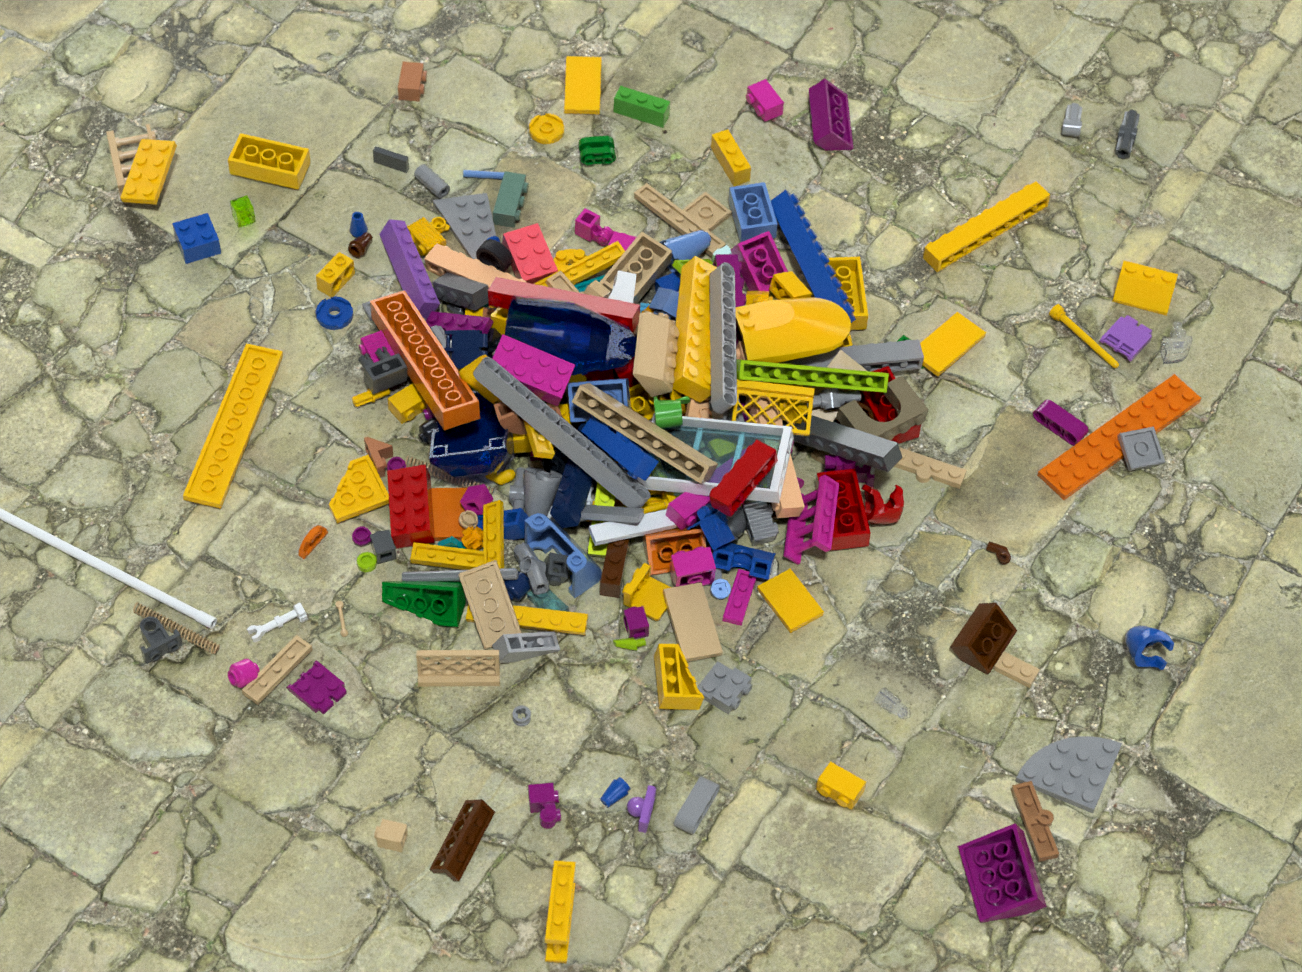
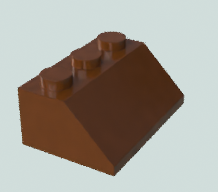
M979 603L950 647L962 662L985 674H989L1016 634L1017 629L997 603Z

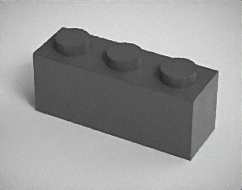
M448 272L432 281L434 291L440 300L474 311L489 303V288L487 284Z

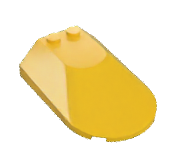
M813 297L780 299L735 307L736 323L743 339L746 358L751 361L779 363L827 353L840 347L847 336L849 337L851 331V321L846 311L836 303L826 299Z

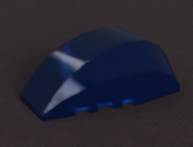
M471 386L469 387L479 400L480 419L444 430L440 423L437 422L438 427L436 430H433L431 435L430 463L456 479L496 474L513 453L514 448L511 432L500 425L494 405Z

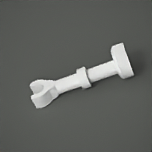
M301 603L295 604L293 606L294 610L280 617L278 615L274 617V620L262 626L253 625L248 627L249 635L254 632L257 633L252 636L253 642L260 641L266 632L276 627L280 628L284 626V623L298 617L301 623L307 621L308 617Z

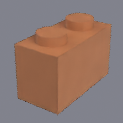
M402 62L398 84L399 100L420 102L421 94L424 95L425 91L423 81L427 80V71H424V63Z

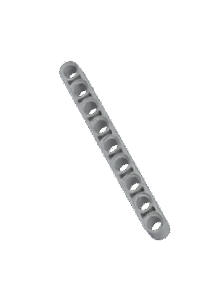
M727 262L722 263L710 273L711 406L718 414L725 413L737 403L735 271Z

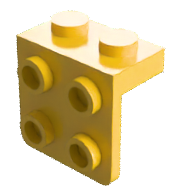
M643 563L640 569L637 568L635 570L632 581L626 583L623 588V604L628 607L643 606L646 616L658 621L667 610L662 593L663 589L672 587L652 578L651 566Z

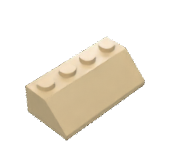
M640 313L633 375L651 397L672 392L675 381L674 369L676 367L675 359L676 352L678 351L677 340L679 330L670 319Z

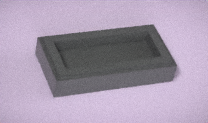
M376 146L373 149L374 163L404 173L408 172L409 158L407 156Z

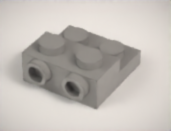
M717 661L697 687L700 693L702 692L705 701L729 714L732 709L736 710L738 708L741 698L744 694L748 695L753 685L751 684L752 677L737 668L731 670Z

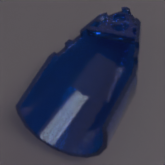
M514 295L509 305L505 335L575 364L571 376L577 374L585 375L588 374L587 372L597 370L604 371L624 367L635 356L637 338L628 326L574 301Z

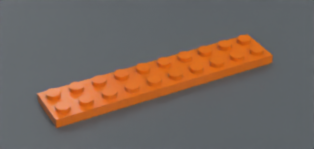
M1174 374L1038 471L1037 476L1063 500H1066L1124 458L1117 437L1119 433L1154 427L1157 434L1199 404L1201 397Z

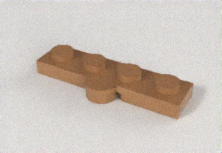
M1032 781L1012 785L1011 791L1038 862L1058 858L1059 851L1049 828L1054 819L1052 812L1042 809Z

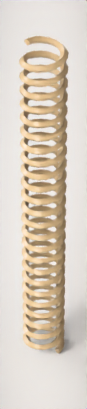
M409 455L406 457V466L412 467L415 465V463L416 466L419 465L420 459L417 460L416 458H414L413 460V456L410 458L409 464L407 465ZM434 464L431 466L429 472L431 476L434 475V477L441 478V480L444 479L445 481L448 480L449 483H455L459 487L468 488L469 478L466 480V477H463L460 485L462 475L459 477V474H457L455 477V472L452 474L450 471L448 474V470L442 469L441 471V467H439L437 471V466L435 468ZM471 479L470 482H469V486L472 485V482H473L472 479ZM494 487L490 491L491 495L494 491Z
M139 602L134 605L133 612L135 614L137 613V615L146 618V614L147 617L151 615V617L157 618L167 631L173 633L172 629H177L184 640L190 641L198 647L201 646L202 649L204 648V650L211 652V654H216L220 645H216V642L213 643L209 639L206 640V637L203 638V635L199 637V633L196 634L192 630L189 631V628L186 629L182 625L179 626V623L176 624V621L173 622L172 619L169 620L166 616L159 615V612H152V609L149 610V607L146 608L145 605L142 607V604L139 605Z

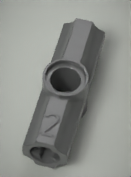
M1130 109L1125 111L1122 125H1120L1117 137L1118 143L1115 149V154L1120 159L1130 157L1132 146L1135 143L1138 131L1137 126L1140 119V114L1136 110Z

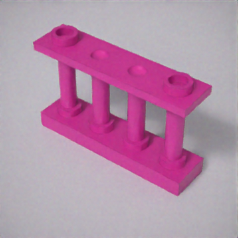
M827 475L820 477L817 490L806 495L801 493L805 507L799 517H789L784 557L797 565L801 563L802 552L816 546L824 552L831 550L839 483ZM817 498L816 506L807 509L808 502ZM815 515L814 522L805 526L806 519ZM813 531L812 539L803 542L804 535Z

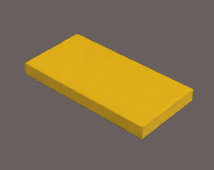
M566 56L564 113L600 114L601 57Z
M956 312L920 343L924 356L922 365L936 376H940L985 337L986 332L959 312Z

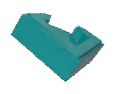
M453 536L441 540L437 544L439 546L465 549L463 543Z

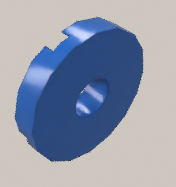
M334 296L331 299H324L316 308L318 323L330 330H338L348 326L354 316L350 302L342 297ZM332 311L339 312L337 315L330 314V312Z

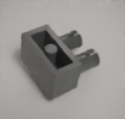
M382 347V350L381 348L376 350L375 354L380 359L378 362L374 363L368 353H365L366 359L364 355H361L358 359L364 368V382L372 394L407 381V365L399 353L391 356L386 347Z

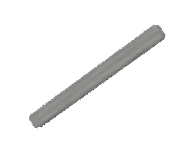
M516 568L500 569L503 580L518 579V570ZM467 570L403 572L402 581L459 582L458 574Z

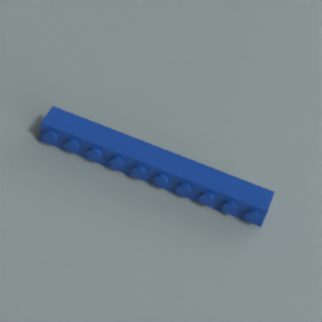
M784 190L771 200L773 211L815 298L826 299L842 307L852 323L856 320L853 314L855 310L847 302L848 296L840 288L842 284L834 276L836 272L828 264L830 260L822 252V245L819 241H816L817 235L813 229H810L811 223L804 217L806 213L798 205L799 199L794 193L790 194L787 190Z

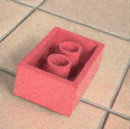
M538 223L503 234L502 244L512 255L513 263L511 267L516 278L534 284L558 272Z

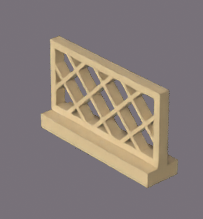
M499 650L416 651L418 687L500 686Z

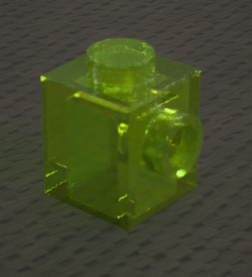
M247 195L230 201L232 216L238 228L256 222L254 208Z

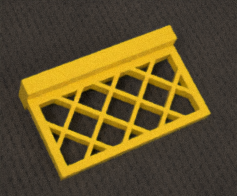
M737 379V403L733 407L732 421H736V416L743 412L749 418L746 421L748 423H757L755 419L763 414L769 421L766 424L776 425L774 422L782 416L788 423L786 426L792 427L793 435L809 436L815 388ZM739 395L747 396L751 402L743 407L738 401ZM761 398H767L770 402L764 409L756 402ZM780 400H786L790 405L784 411L776 405ZM800 402L809 403L808 409L803 413L796 407ZM752 404L760 411L753 417L746 411ZM772 406L779 412L773 419L766 413ZM793 408L799 416L790 421L785 413ZM802 419L806 424V430H798L793 424Z

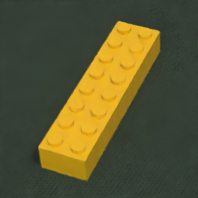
M694 256L681 269L675 325L679 330L677 340L678 351L676 352L675 381L672 389L701 403L711 395L710 273L717 267Z

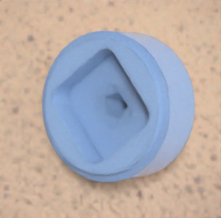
M717 579L710 586L711 595L720 600L726 598L731 591L729 582L724 579Z

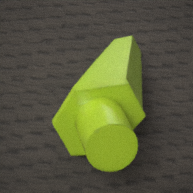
M632 637L613 640L616 647L636 651L637 647L646 646L645 638L635 640Z

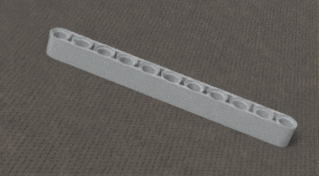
M485 357L476 367L473 375L477 381L628 508H642L649 500L650 493L642 484L628 475L623 468L495 360Z

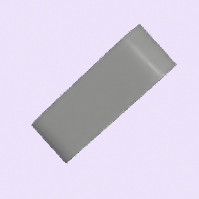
M700 776L678 812L673 825L693 835L716 798L720 785Z

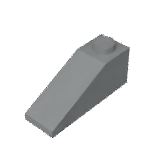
M555 631L503 634L492 645L494 650H499L500 663L517 662L560 650Z

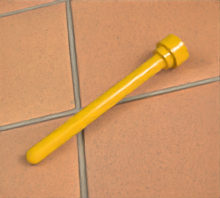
M1060 304L1055 305L1050 310L1049 316L1054 320H1061L1113 368L1119 367V363L1066 316L1065 309Z

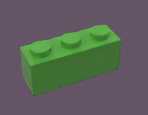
M620 86L614 97V113L663 128L670 116V101Z

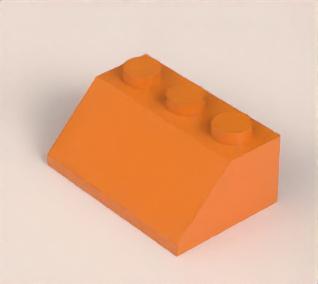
M700 525L687 530L689 527L687 526L683 530L674 528L643 535L644 551L647 564L651 566V575L670 572L671 555L678 551L688 552L693 551L697 547L706 548L705 534Z

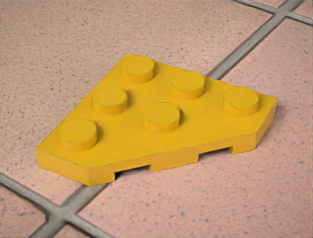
M369 455L350 461L347 471L329 503V509L336 523L389 504V493Z

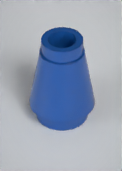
M354 212L352 214L349 229L350 233L356 238L368 231L361 212Z
M618 777L611 782L600 798V801L609 808L628 795V791L631 788L621 777Z

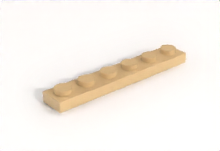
M648 183L634 192L635 199L682 235L699 230L708 232L711 242L704 252L712 257V254L717 249L726 246L725 242Z

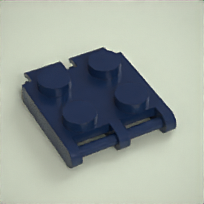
M482 330L444 331V335H446V348L444 350L449 357L450 352H452L451 360L457 369L464 368L482 355H487L488 357V351H482V348H488V334H482ZM450 335H452V348H450Z

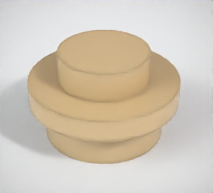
M471 510L464 511L459 516V523L465 529L469 526L475 528L478 524V516Z

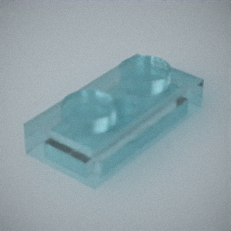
M550 589L546 593L539 595L534 594L532 590L527 593V598L537 608L569 612V607Z

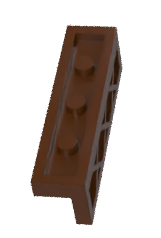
M483 799L465 800L429 869L431 872L445 873L453 881H460L495 813Z

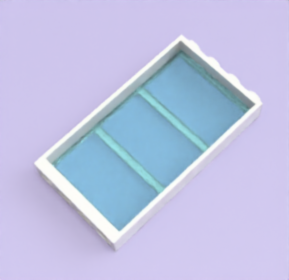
M655 413L653 414V418L651 421L654 424H656ZM682 416V426L663 430L718 464L710 481L700 484L650 451L648 452L659 462L646 481L639 477L637 478V481L647 490L676 493L687 492L709 496L711 490L721 482L724 474L733 468L736 460L740 459L745 454L747 447L752 445L757 439L776 449L778 461L746 500L779 503L794 439L793 430L789 426Z

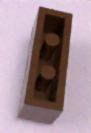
M630 538L608 543L600 581L601 596L620 598Z

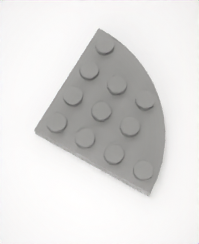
M1091 736L1072 737L1056 741L1032 755L1019 771L1015 782L1024 783L1032 781L1035 790L1093 813L1122 743Z

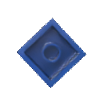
M208 213L172 223L174 236L185 264L221 254L219 238Z

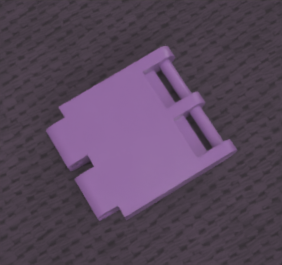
M1129 315L1125 318L1121 316L1101 337L1099 342L1102 344L1106 343L1116 353L1120 352L1128 357L1127 360L1131 362L1151 341V332L1153 330L1143 324H1140L1138 327V321Z

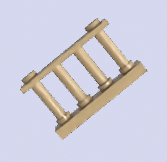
M146 124L147 134L119 139V137L114 136L113 130L106 132L120 197L127 180L123 175H127L126 173L130 172L132 164L125 166V164L120 162L124 161L123 159L135 157L137 149L122 152L118 151L117 148H121L120 146L139 143L141 139L156 140L155 131H151L149 124Z

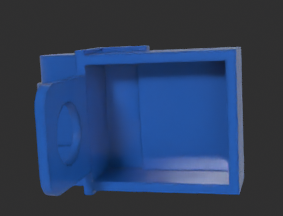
M709 503L698 509L697 515L700 521L688 527L687 530L700 525L712 550H715L735 540L726 522L728 519L725 514L720 511L717 512L718 510Z

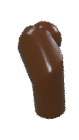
M989 541L986 550L995 553L1000 563L1008 564L1011 560V555L1007 547Z

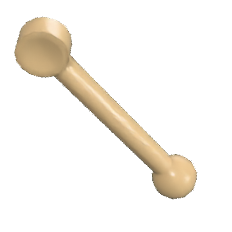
M337 601L335 606L339 611L342 629L340 634L346 637L348 631L345 628L342 611L344 604L342 601Z

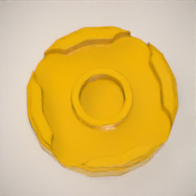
M545 113V115L541 116L540 114L531 120L529 134L538 143L553 144L563 137L564 124L557 115Z

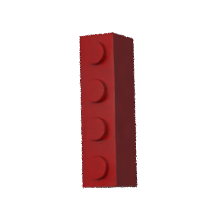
M757 439L752 445H749L745 454L736 460L733 468L728 473H725L717 487L711 490L709 495L711 506L731 517L777 463L776 449Z

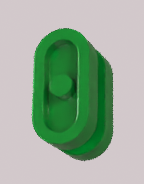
M592 136L579 140L578 146L582 164L588 166L611 164L616 160L614 139L612 137Z

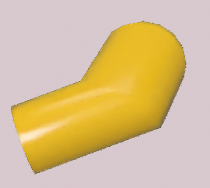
M489 469L485 478L499 485H504L511 482L516 474L512 469H507L500 473Z

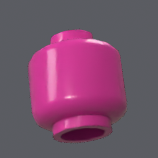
M243 659L231 664L227 675L233 686L244 688L258 677L260 671L256 663L249 659Z

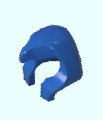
M1140 625L1130 628L1125 637L1130 656L1138 667H1156L1160 670L1165 668L1167 662L1162 657H1146L1142 655L1145 647L1157 642L1161 643L1169 651H1172L1174 642L1170 636L1161 630Z

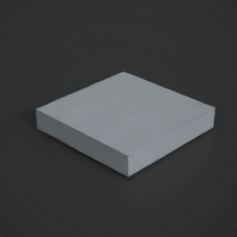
M1154 427L1123 432L1117 435L1129 471L1165 463Z

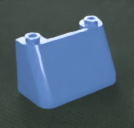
M541 513L534 514L525 520V543L529 544L533 551L534 549H541L546 554L554 549L557 554L568 555L566 563L572 572L570 576L572 584L569 587V593L574 598L601 580L602 571L598 564L558 524Z

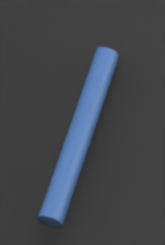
M463 170V177L503 179L504 172Z

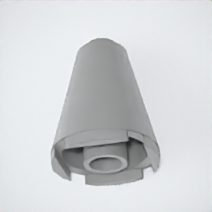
M526 468L523 473L525 513L529 517L537 513L547 516L562 475L555 471L545 472L542 468Z

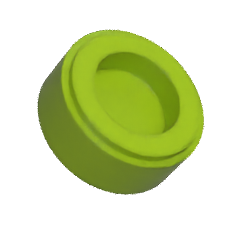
M364 552L357 557V567L360 571L368 573L376 568L377 559L373 553Z

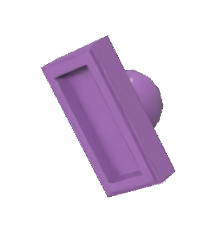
M648 785L645 800L641 797H633L627 804L629 814L633 817H640L639 832L646 833L656 797V788L654 786Z

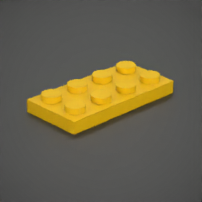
M141 139L120 197L122 202L157 205L177 147L175 141Z

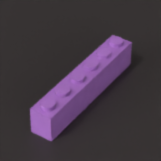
M389 219L379 235L403 291H406L422 317L428 318L431 311H436L440 302L405 221Z

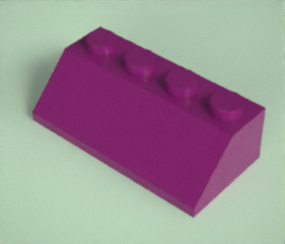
M824 78L809 88L813 141L825 151L852 150L854 147L848 95Z

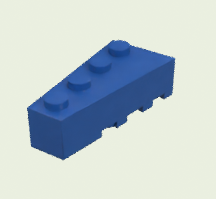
M593 415L581 430L599 448L607 452L610 458L617 461L621 468L626 471L628 470L627 474L636 480L639 477L646 481L659 462L645 448Z

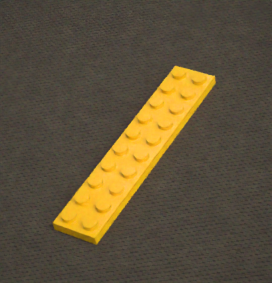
M246 343L186 486L183 500L221 509L282 360V351Z

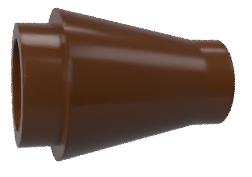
M364 232L361 236L351 241L348 247L349 253L354 257L363 256L373 240L372 235Z

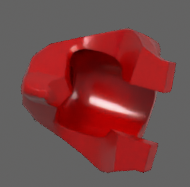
M868 485L862 486L861 489L865 492L864 507L869 523L891 524L896 523L900 519L904 507L903 489L901 486L895 485V490L890 494V499L885 504L877 489Z

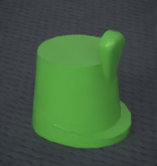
M653 396L656 425L662 429L682 426L681 404L689 403L690 398L685 396L676 400H658L656 396Z

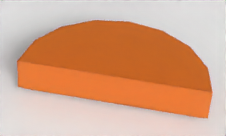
M321 525L312 528L302 541L298 556L305 559L328 534V530Z

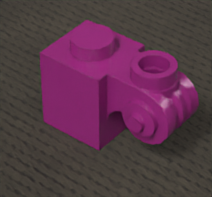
M553 783L528 785L530 813L540 812V825L543 828L550 829L554 827L556 822L561 821L560 809H556L555 803H559L558 790H554Z

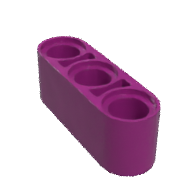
M1049 399L1044 400L1033 412V417L1038 423L1071 445H1076L1089 432L1085 423Z

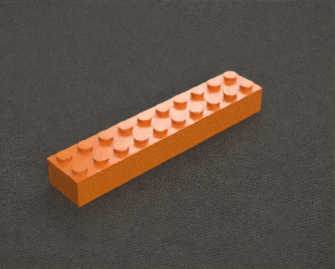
M406 291L371 300L372 320L379 331L382 330L394 354L399 353L407 365V374L442 428L447 430L480 419L479 400L469 385L461 379L458 369Z

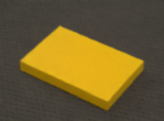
M791 568L757 586L758 592L790 633L824 615L822 608Z

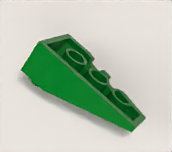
M382 582V602L403 611L406 610L414 613L417 617L433 621L432 623L436 625L459 626L466 603V595L461 582Z

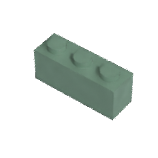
M504 172L493 210L494 225L515 228L516 221H520V207H524V193H528L529 188L525 174Z

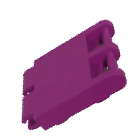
M317 660L306 673L302 672L300 674V678L296 682L287 686L288 691L315 713L320 711L322 714H325L334 705L331 699L338 702L347 694L344 682Z

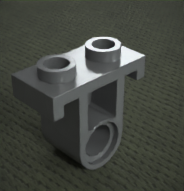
M149 616L141 621L140 630L142 638L148 647L147 649L144 646L141 647L142 657L146 664L157 661L161 656L174 652L183 645L181 635L177 629L173 631L174 635L169 636L157 618Z

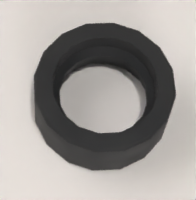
M493 239L485 240L476 251V257L481 263L488 266L491 265L502 272H505L513 263L509 250L502 243Z

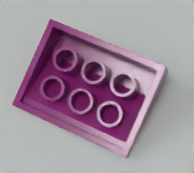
M1016 823L958 846L981 923L1026 915L1047 907L1024 831Z

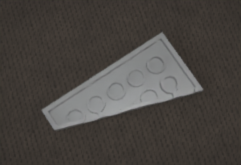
M487 193L433 200V206L438 209L441 217L450 226V231L461 247L466 250L468 257L477 259L476 251L485 240L496 236Z

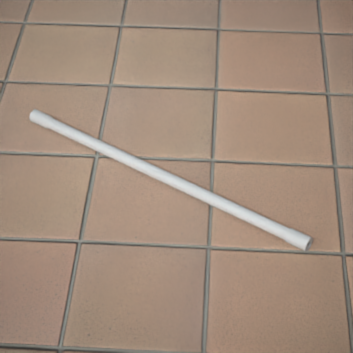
M0 507V519L193 618L196 622L210 629L216 625L217 618L189 606Z

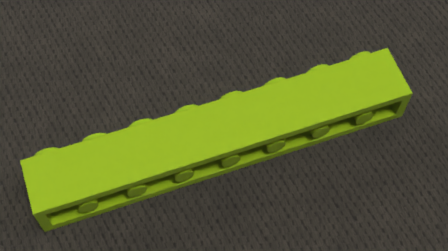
M736 359L737 379L887 393L889 373Z

